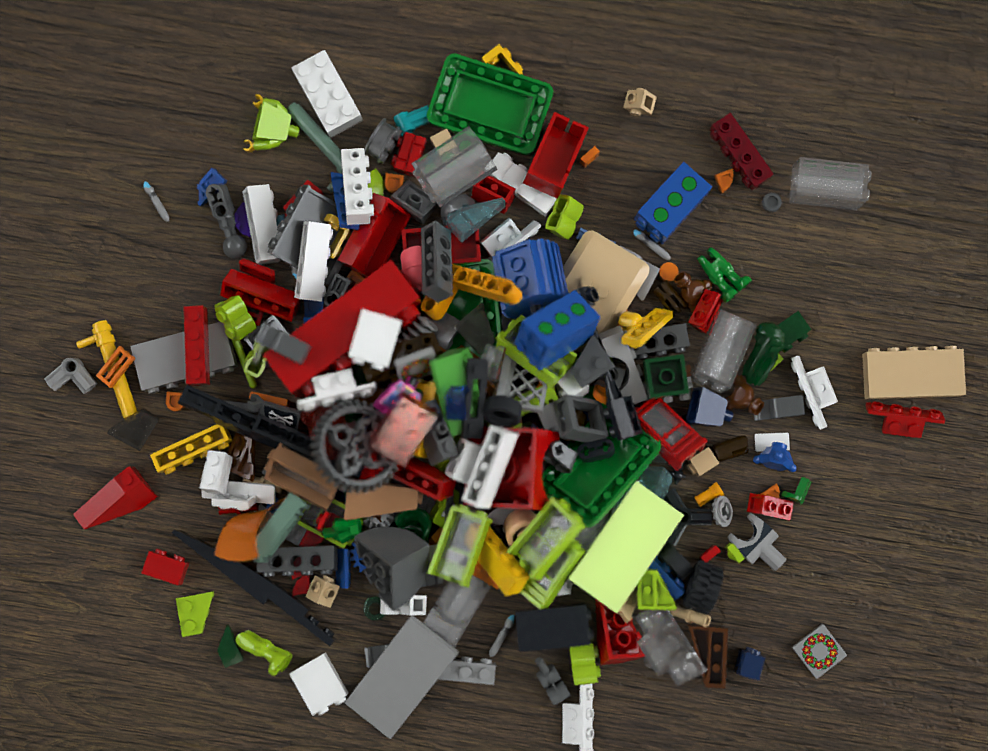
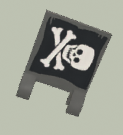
M251 394L250 401L247 402V409H259V414L297 431L299 430L301 411L264 401L259 395Z

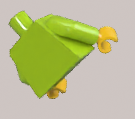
M256 94V99L260 101L258 103L252 102L256 108H259L252 137L254 143L250 140H244V143H250V147L243 150L249 153L254 150H269L284 143L287 135L297 138L299 127L290 125L291 115L287 112V109L278 100L263 99L261 95Z

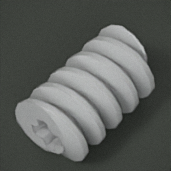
M419 316L420 322L413 321L414 328L407 326L406 328L409 333L407 334L402 331L403 339L397 337V342L400 343L405 339L418 337L422 333L436 332L438 328L427 317Z

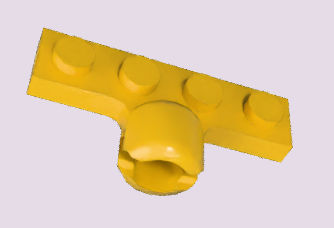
M654 308L644 317L634 312H623L618 320L619 324L623 326L621 327L622 330H627L622 336V344L629 345L632 348L642 346L673 318V311Z

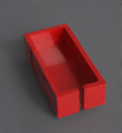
M554 112L523 184L558 199L589 127L573 120L567 133L565 129L570 119Z
M373 193L372 199L369 200V204H373L374 216H370V224H360L359 230H353L338 258L339 262L365 278L386 264L402 234V229L405 228L411 217L410 213L391 199Z
M478 223L445 226L451 230L452 264L480 262ZM421 228L402 229L403 251L409 247L421 246Z

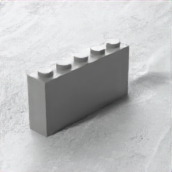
M217 322L208 325L210 378L214 377L215 373L221 371L223 374L233 372V368L238 367L232 341L225 334L224 324ZM184 332L130 346L132 355L136 358L134 363L142 391L153 394L159 392V389L163 387L172 389L178 387V383L185 382L186 384Z

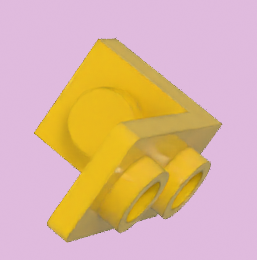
M500 44L481 57L482 62L493 66L497 65L500 62V58H502L512 72L523 75L521 65L517 61L514 63L510 58L511 54L506 47L502 48Z
M326 214L323 221L331 224V228L334 231H338L330 247L329 258L334 259L341 253V245L344 240L348 239L351 230L339 227L337 216Z

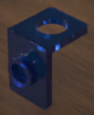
M451 386L445 393L447 420H466L465 396L470 391V387Z

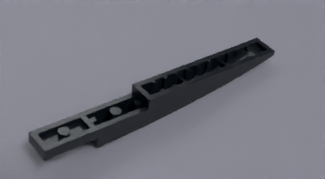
M186 385L178 400V404L213 419V423L275 449L281 443L283 444L282 447H286L311 461L317 459V456L311 455L312 452L316 451V449L310 447L311 444L316 443L311 440V436L259 414V416H256L189 385ZM324 443L326 457L332 468L338 472L336 460L341 451ZM361 464L359 470L350 477L359 479L365 465Z
M173 530L172 533L263 605L270 599L328 646L334 643L336 640L334 637L335 633L327 627L322 628L318 625L319 620L314 616L310 615L308 617L306 614L311 608L269 578L263 577V574L258 573L255 569L241 561H229L215 556L216 547L183 531Z

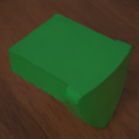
M801 477L795 494L783 491L781 496L803 504L812 482L807 478Z

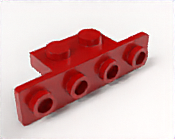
M878 401L866 402L865 405L868 414L885 416L882 426V433L921 438L925 422L945 424L943 413L936 409L923 410L915 406L908 408L898 404L886 405Z

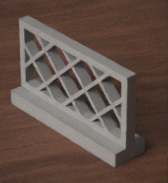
M515 338V339L513 340V342L511 343V344H513L514 346H516V345L514 344L516 338ZM504 355L497 395L512 397L517 394L521 399L519 402L522 405L523 411L543 413L548 385L536 376L527 381L523 375L529 371L524 369L519 372L516 368L518 363ZM520 378L524 384L516 388L512 382ZM540 381L543 387L536 391L531 385ZM528 387L532 394L524 397L520 391ZM536 397L540 401V405H531L528 401Z

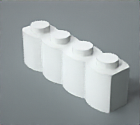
M498 152L485 169V173L516 188L515 195L546 217L553 208L557 198L523 184L528 169L522 164L516 165L513 163L512 157L507 153L501 154Z

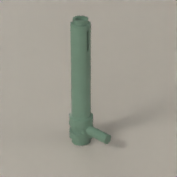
M292 103L287 108L291 118L335 165L337 172L342 174L341 150L300 104ZM332 182L326 187L331 193L333 192Z

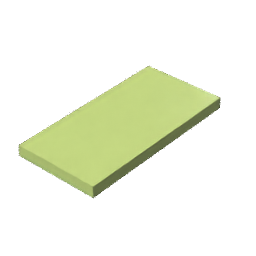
M635 481L568 579L618 613L684 515Z

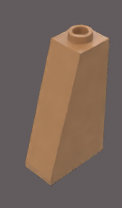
M350 478V479H349V480H352V481H366V480H364V479H356V478ZM383 483V487H376L375 491L371 492L369 490L365 494L362 491L359 494H356L355 490L352 493L347 491L344 519L350 520L417 509L418 504H422L423 493L408 485Z

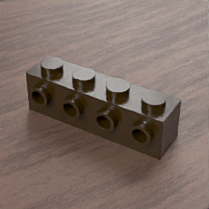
M434 331L422 333L418 337L405 339L395 344L389 368L384 367L383 370L371 367L372 363L365 361L364 365L360 364L367 383L375 382L376 384L396 377L397 371L394 360L429 347L433 348L435 358L441 355L442 350Z

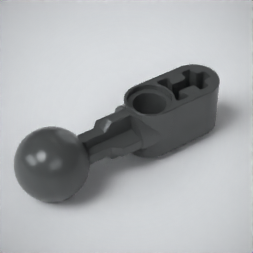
M223 183L211 184L206 188V196L212 215L217 219L220 229L224 230L226 236L223 242V251L229 258L239 259L245 255L247 243L243 237L236 233V221L233 215L234 206L229 190ZM221 206H224L226 209L225 215L220 211Z

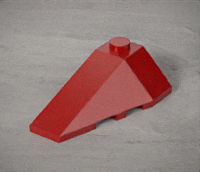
M128 466L79 508L73 516L83 529L86 530L109 520L141 510L158 496L134 466Z
M596 599L597 644L601 665L619 664L644 658L645 651L642 636L639 631L637 632L632 622L634 621L633 618L626 624L618 613Z

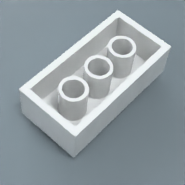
M325 50L291 67L329 138L363 121L359 110Z

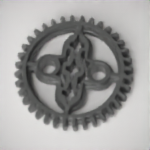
M348 400L346 404L340 402L338 406H332V410L328 409L325 411L326 415L323 414L320 417L321 421L316 422L318 428H314L312 431L316 435H313L311 440L316 443L311 444L310 447L316 449V451L312 452L311 455L317 456L313 463L317 464L319 462L320 466L317 467V471H324L321 477L328 476L327 483L334 481V488L341 485V491H345L347 488L348 493H352L354 490L356 494L361 493V491L365 494L369 490L373 492L376 490V487L381 488L383 483H388V478L394 477L393 472L398 470L395 465L401 463L397 458L402 457L403 454L398 452V450L403 449V446L398 445V442H401L403 438H397V434L400 433L399 430H394L397 424H391L390 421L392 419L386 418L385 414L380 413V410L377 408L373 409V403L367 406L366 401H362L361 404L359 400H355L353 404L351 400ZM347 413H361L369 416V418L359 420L353 430L342 424L330 426L336 418ZM377 423L382 427L388 439V460H386L385 450L374 443L378 433ZM337 432L343 435V441L337 438ZM326 433L328 434L329 443L341 451L336 460L338 473L332 468L325 454L324 437ZM371 453L376 454L377 461L372 460ZM361 464L371 469H377L381 466L384 468L377 476L366 481H352L345 478V476L355 474Z

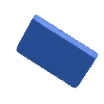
M337 549L338 570H336V584L340 588H350V549Z

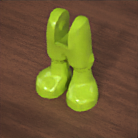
M250 630L238 634L235 640L236 644L243 650L257 657L267 659L270 662L268 673L272 676H276L279 671L283 672L291 662L292 653L274 646L270 640L262 638Z

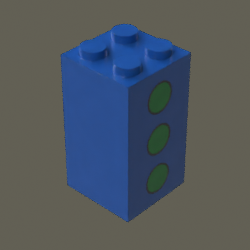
M683 162L637 212L634 219L636 226L642 231L646 230L650 233L649 236L654 242L663 244L708 195L712 186Z
M574 290L522 320L514 344L529 359L530 363L541 371L587 343L591 336L594 335L601 316Z

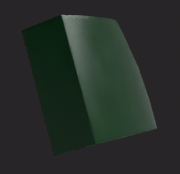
M229 624L225 626L217 649L225 668L243 661V655L235 642L236 637Z

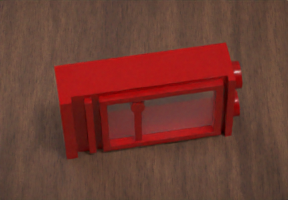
M661 398L645 400L640 408L635 407L641 429L655 440H660L661 450L658 454L676 471L680 469L686 459L690 461L697 450L699 452L703 451L708 440L705 437L702 438Z

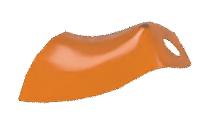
M286 498L275 502L269 509L242 513L231 518L221 531L214 555L229 561H248L258 558L256 538L259 525L264 515L268 511L279 508Z

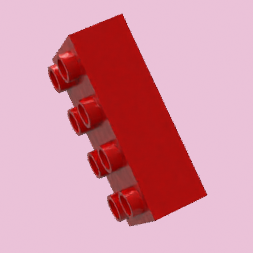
M390 260L290 334V336L311 346L302 365L272 349L264 353L263 356L291 394L300 399L315 397L316 394L312 383L313 377L347 369L352 371V366L356 364L352 362L353 358L349 357V352L362 309L401 320V329L404 332H408L406 327L414 328L413 321L419 323L418 317L421 316L420 311L422 310L421 299L393 261Z

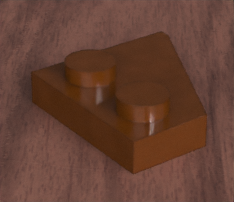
M236 433L227 454L233 457L230 472L254 481L256 441Z

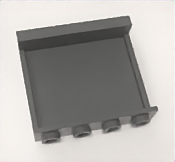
M303 185L297 189L294 203L288 206L285 220L279 223L277 235L268 244L269 250L267 252L296 269H298L303 221L329 224L323 221L326 214L337 216L335 202L310 188V185ZM333 230L332 239L329 240V248L331 247L338 231ZM348 239L343 241V243H342V245H341V247H342L341 253H342V251H343V249H344V247H345V245H346ZM339 256L334 259H327L328 276L325 278V285L330 286L335 274L340 271L343 263L338 261Z

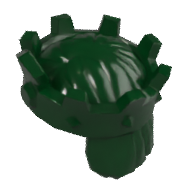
M417 508L401 511L396 515V528L408 530L429 544V536L432 534V519L425 510Z

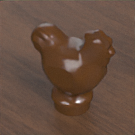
M686 271L680 272L674 279L676 286L681 288V298L688 305L690 313L694 312L704 290H712V283L709 280L691 279V275Z
M735 374L731 383L734 384L735 389L730 396L725 397L728 401L726 409L748 408L749 413L758 415L764 407V402L761 401V398L754 399L753 388L746 383L742 375Z

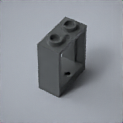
M565 394L554 402L560 438L587 443L608 437L602 403L597 400ZM575 409L588 413L590 428L578 426Z

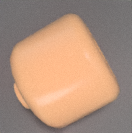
M517 509L509 513L505 518L503 528L510 547L537 516L533 511ZM537 535L531 542L536 548L541 542L540 537Z

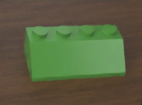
M469 347L447 350L429 361L443 418L452 437L461 434L466 364L467 358H473ZM473 379L470 418L477 417L478 379Z

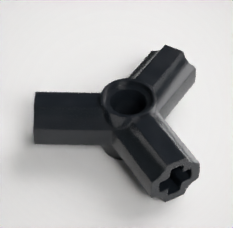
M675 488L660 496L662 500L677 511L684 512L687 517L685 522L678 523L666 541L674 547L687 526L712 525L711 509H687Z

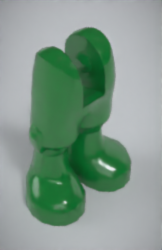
M710 247L707 249V253L714 262L710 264L703 255H700L697 260L708 275L709 281L717 285L721 290L723 302L727 303L738 292L742 291L752 279L749 276L741 277L736 274L731 263L727 262L719 252ZM723 276L730 280L735 289L724 280Z

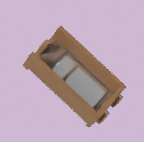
M280 443L276 450L272 449L267 458L269 460L264 468L266 470L264 479L327 511L336 496L339 486L334 488V481L327 483L329 477H321L324 471H317V467L320 465L314 464L313 461L286 447H282L283 444Z

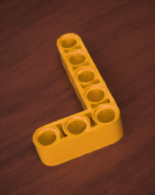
M452 264L453 296L440 302L425 296L421 303V309L432 320L438 321L445 315L458 289L510 305L517 304L522 299V292L509 279Z

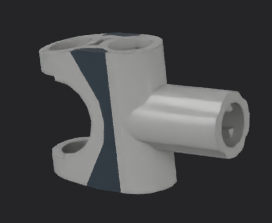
M750 513L747 518L752 522L753 536L749 540L743 541L730 533L727 538L730 543H734L750 564H753L760 557L773 571H776L786 561V558L772 545L779 536L767 523Z

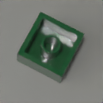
M684 354L645 359L643 361L648 400L689 394Z

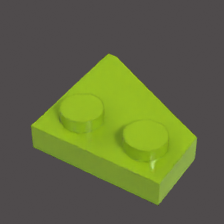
M647 569L637 583L638 610H676L677 605L658 569Z
M214 591L176 598L182 637L203 633L205 621L210 611V604L214 597Z

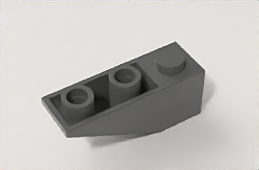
M436 399L420 404L419 412L423 445L431 465H436L458 455L459 451Z

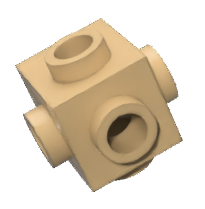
M643 88L628 90L623 108L635 117L652 115L657 97Z
M315 575L306 597L317 604L331 608L340 586L333 583L334 579L329 576L323 575L322 578Z

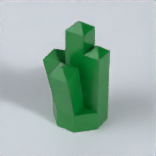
M335 518L332 527L322 530V536L325 539L332 538L344 544L363 532L360 518L350 520Z

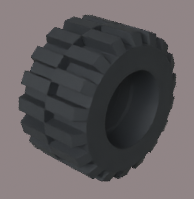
M699 560L694 565V570L688 578L683 603L686 608L709 614L714 608L721 590L724 576L723 568Z

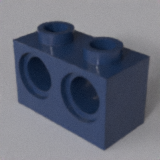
M746 647L745 650L739 649L734 672L759 681L765 657L760 655V651L750 647Z

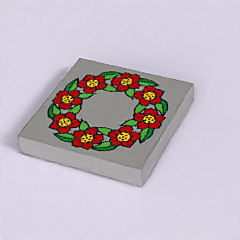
M429 347L394 360L398 380L405 382L408 376L417 380L431 375L432 370L429 361L435 358L433 348Z
M820 624L792 646V649L815 679H818L847 656L824 624Z

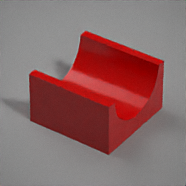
M483 427L482 439L467 438V440L483 446L490 427ZM506 428L519 435L490 507L542 510L549 501L542 483L543 459L549 445L553 441L559 440V432L537 428ZM464 483V492H465L466 487H467V484H465V483ZM463 501V505H465V506H473V505H471V504H469V503Z

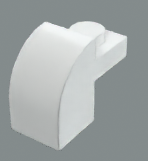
M415 594L407 603L394 611L381 599L380 614L426 615L427 595Z

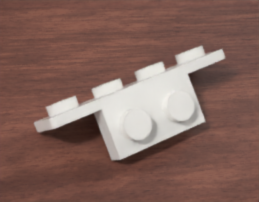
M508 218L482 239L480 243L489 253L490 257L488 259L492 261V256L496 255V251L523 242L528 237H533L538 233L541 225L534 220L520 231L514 222Z
M800 356L792 357L791 367L794 373H797L799 387L802 391L804 390L807 397L805 398L806 405L809 409L811 408L814 414L812 416L813 422L820 430L826 428L827 424L821 408L838 402L826 370L823 366L806 373Z
M351 369L313 377L312 383L316 396L297 401L298 411L308 412L322 405L323 407H328L335 402H347L359 396L363 398L369 397L375 393L376 384L373 382L356 387Z
M228 481L225 495L210 494L202 490V497L212 499V506H218L220 509L237 508L239 511H246L255 503L274 504L276 502L275 485Z
M592 683L580 685V704L563 703L562 743L580 745V751H594L592 749V739L594 737V730L592 729L594 690L592 689Z

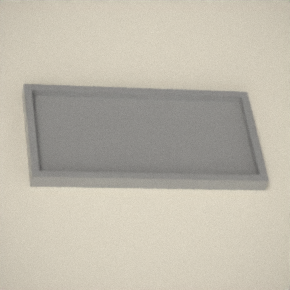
M411 615L345 701V704L391 739L459 651Z

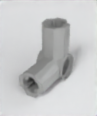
M78 358L64 359L59 367L44 378L48 386L54 391L60 389L70 379H72L83 394H86L98 384L86 370L83 362ZM72 361L76 365L73 372L69 369V364Z

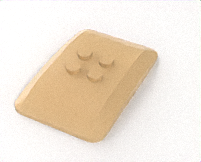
M587 231L583 234L563 266L568 293L586 286L594 287L597 290L599 301L595 302V306L592 308L601 316L597 325L598 334L618 325L620 315L626 312L650 272L646 262L595 231ZM587 343L575 349L573 352H583Z

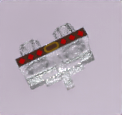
M486 344L484 354L481 355L482 359H488L487 380L498 381L506 352L504 346L497 347Z

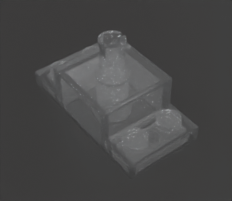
M648 610L635 617L645 633L637 641V644L646 656L644 663L649 661L646 666L653 668L657 676L669 672L676 685L679 686L703 675L707 671L669 610Z

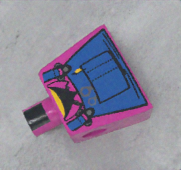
M408 376L405 382L401 380L393 382L374 402L373 406L401 427L409 425L421 399V395L414 390L418 381Z

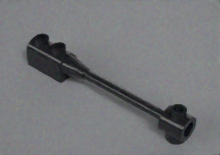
M586 286L576 289L591 307L595 306V302L599 301V294L594 287ZM596 327V330H595V332H594V336L596 337V339L598 340V342H599L600 345L602 346V343H601V340H600V337H599V334H598V331H597V327ZM608 371L603 375L607 408H604L603 413L606 419H611L613 425L609 428L611 437L617 438V441L642 434L632 397H623L615 381L612 379L611 372Z

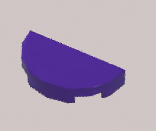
M243 202L234 214L236 228L243 235L251 238L245 202Z

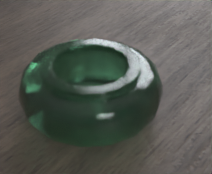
M371 597L364 603L363 612L368 619L378 621L386 614H380L379 612L374 615L370 612L369 607L373 603H377L381 607V598Z

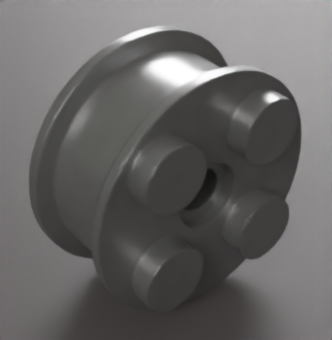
M383 118L365 146V155L369 154L377 159V163L384 164L389 155L388 152L390 154L393 152L396 146L394 142L399 139L402 133L400 127L395 128Z

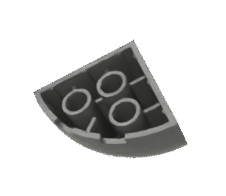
M396 527L373 528L354 536L358 557L363 558L366 566L363 570L370 584L375 583L380 591L378 596L393 611L403 606L417 593L426 578L429 568V544L414 533Z

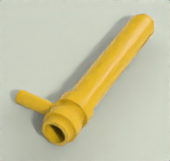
M107 320L92 324L93 336L80 340L76 344L80 349L96 343L106 363L116 350L114 344L116 340L114 335H111L110 331L112 329L110 324L107 323ZM118 356L117 359L113 362V364L110 366V368L107 370L108 373L110 372V370L112 369V367L117 363V361L120 359L119 356ZM121 364V366L117 369V371L114 373V375H115V374L118 372V370L122 367V364ZM124 373L113 389L122 416L129 422L138 418V411Z

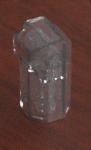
M472 575L469 588L448 581L435 603L438 607L433 606L423 624L455 648L491 585L487 584L485 587L483 585L484 581Z

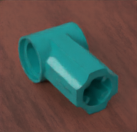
M428 105L412 112L399 113L393 117L396 127L399 126L400 130H402L400 136H403L404 132L412 133L416 128L429 123L427 119Z

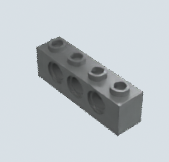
M434 221L421 228L422 293L434 301L440 302L453 296L451 230Z
M686 323L662 327L650 338L654 342V348L648 349L643 344L635 349L636 359L641 360L648 358L649 354H655L658 357L667 355V351L674 350V353L685 352V348L690 346ZM665 336H670L673 339L672 345L668 346L664 343L663 339ZM612 357V358H613V361H614V360H617L618 363H623V362H624L623 360H621V359H619V358Z
M336 546L278 548L270 559L267 558L269 560L267 563H257V572L263 573V577H274L275 573H282V576H294V572H301V575H313V571H320L321 575L332 574V571L338 570V550ZM300 556L302 562L298 567H295L293 561L296 557ZM315 556H320L321 558L318 566H314L312 562ZM281 557L282 565L276 568L274 561L276 558Z

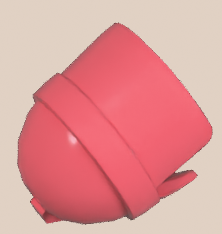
M413 246L402 251L400 255L401 273L409 284L420 292L422 291V247Z

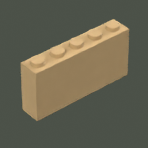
M937 346L926 347V350H918V347L906 348L907 351H899L897 347L887 348V351H880V348H870L868 352L862 354L865 399L960 397L966 395L964 350L957 349V346H945V349L938 350Z

